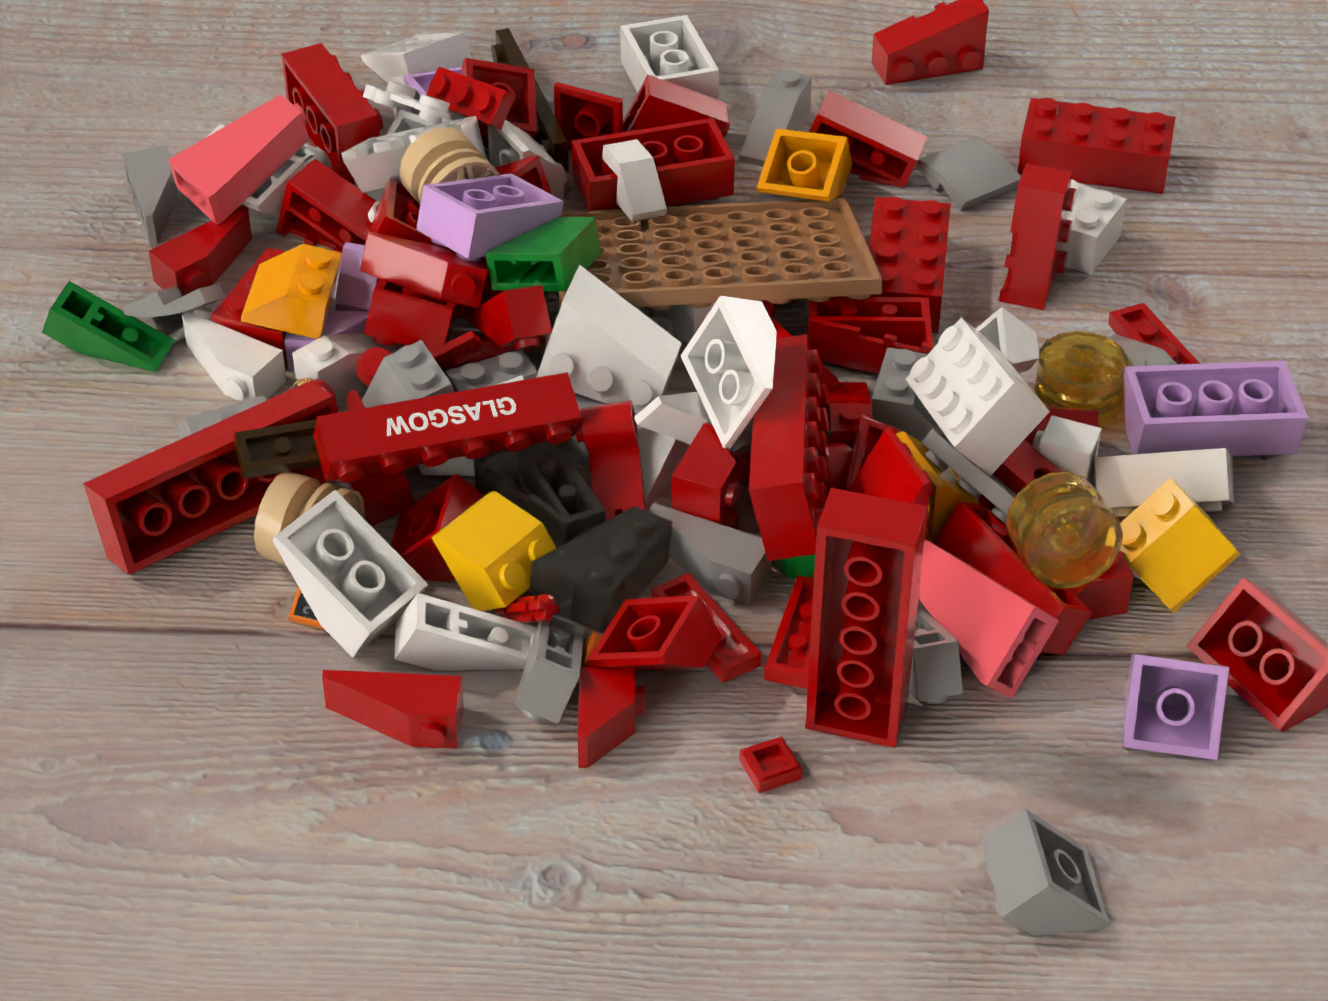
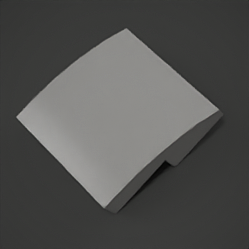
M976 136L922 157L916 163L934 190L938 191L944 188L960 211L1017 188L1021 178L1019 173L1002 154Z
M219 284L199 288L185 296H182L178 286L149 294L122 307L125 315L135 317L167 316L215 303L224 299L225 295Z

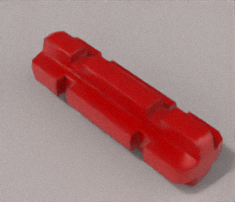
M543 594L518 597L507 607L498 608L495 612L503 618L525 624L550 621L552 615H558L560 608L554 604V596Z

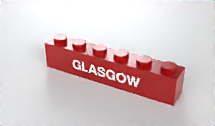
M568 372L317 416L313 437L325 481L339 480L340 482L348 483L356 481L366 474L382 472L385 475H392L403 471L406 467L424 464L426 467H435L453 458L465 456L467 459H478L486 456L491 451L502 449L516 452L526 449L531 444L548 441L549 444L563 443L575 435L582 416Z

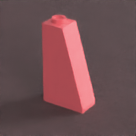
M280 94L168 159L177 188L216 225L222 223L309 140L305 127L308 121L303 109L298 104L293 105Z
M928 540L924 541L919 600L931 616L958 640L959 654L980 682L1005 696L1013 698L1059 620L950 552Z

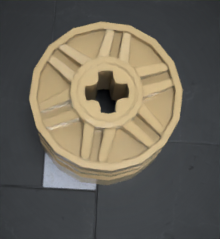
M451 127L434 128L420 135L405 152L401 159L399 171L402 185L419 204L421 203L423 185L500 175L461 130Z
M284 471L276 476L269 485L260 503L254 531L257 552L263 558L285 564L272 541L275 535L334 490L364 519V500L359 491L340 488L339 485L331 483L322 485L316 478L292 471Z

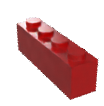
M960 501L933 543L1059 620L1039 655H1042L1044 652L1064 655L1092 614V611L989 507Z

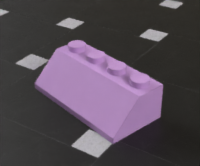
M1286 361L1125 366L1124 368L1125 428L1133 454L1226 448L1232 456L1297 454L1308 416Z

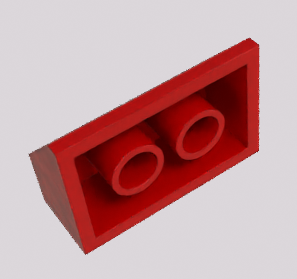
M1242 577L1186 647L1205 664L1229 667L1227 684L1279 731L1284 732L1328 708V643L1266 589Z

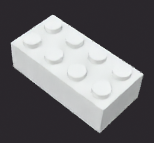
M960 318L954 326L948 327L941 334L938 344L926 357L920 358L913 365L910 375L905 379L953 447L990 476L1050 412L996 345L963 318Z

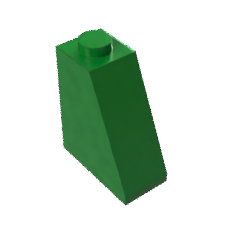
M557 217L488 250L485 254L492 290L506 291L542 285L543 291L566 292L579 265L587 269L601 254L595 217Z

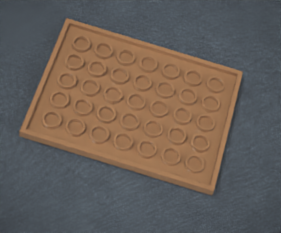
M834 198L831 201L812 199L666 207L667 212L664 216L633 222L622 209L562 212L561 217H595L601 254L586 270L634 307L648 306L652 310H666L672 305L688 304L693 308L709 307L712 303H716L720 296L754 301L768 300L774 304H784L790 302L791 299L808 298L811 301L823 302L835 296H847L851 299L862 300L869 298L873 294H882V277L846 198ZM557 292L559 308L561 307L566 292Z

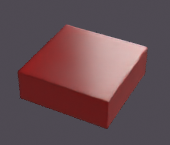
M783 736L740 749L739 761L758 793L802 780V767Z

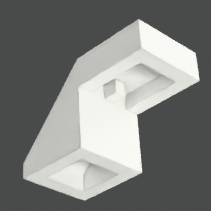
M637 139L603 145L602 159L618 176L616 203L633 222L666 215L667 208L651 154Z

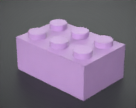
M513 174L423 185L416 230L430 237L432 243L448 247L457 252V256L463 260L479 261L481 257L486 256L485 253L488 250L557 217H561L564 201Z

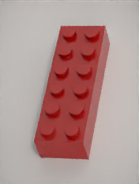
M807 334L776 339L773 388L753 416L749 493L767 561L816 553L817 525L827 500L824 482H828L825 457L829 456L826 432H829V421L826 409L830 407L826 384H820L818 374L822 372L818 349H810Z
M310 381L84 482L83 485L107 558L130 575L257 515L267 488L276 476L281 473L243 479L234 444L235 432L316 420L317 416L338 413L334 395ZM322 466L292 471L316 478L321 484L326 482Z
M830 488L817 525L805 729L896 748L908 707L927 506Z

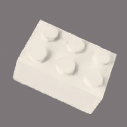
M687 15L620 26L621 63L637 93L648 74L719 100V69Z

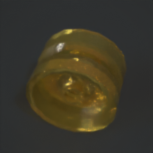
M1082 331L1060 333L1046 340L1039 349L1034 393L1045 406L1098 411V422L1100 428L1103 429L1114 423L1121 413L1124 393V368L1128 366V357L1120 345L1105 336Z
M1055 472L1037 478L1017 494L1008 509L1006 528L1010 540L1024 557L1026 564L1033 574L1046 585L1059 589L1075 588L1096 580L1111 567L1120 552L1123 533L1119 519L1104 503L1097 490L1083 476L1071 472Z

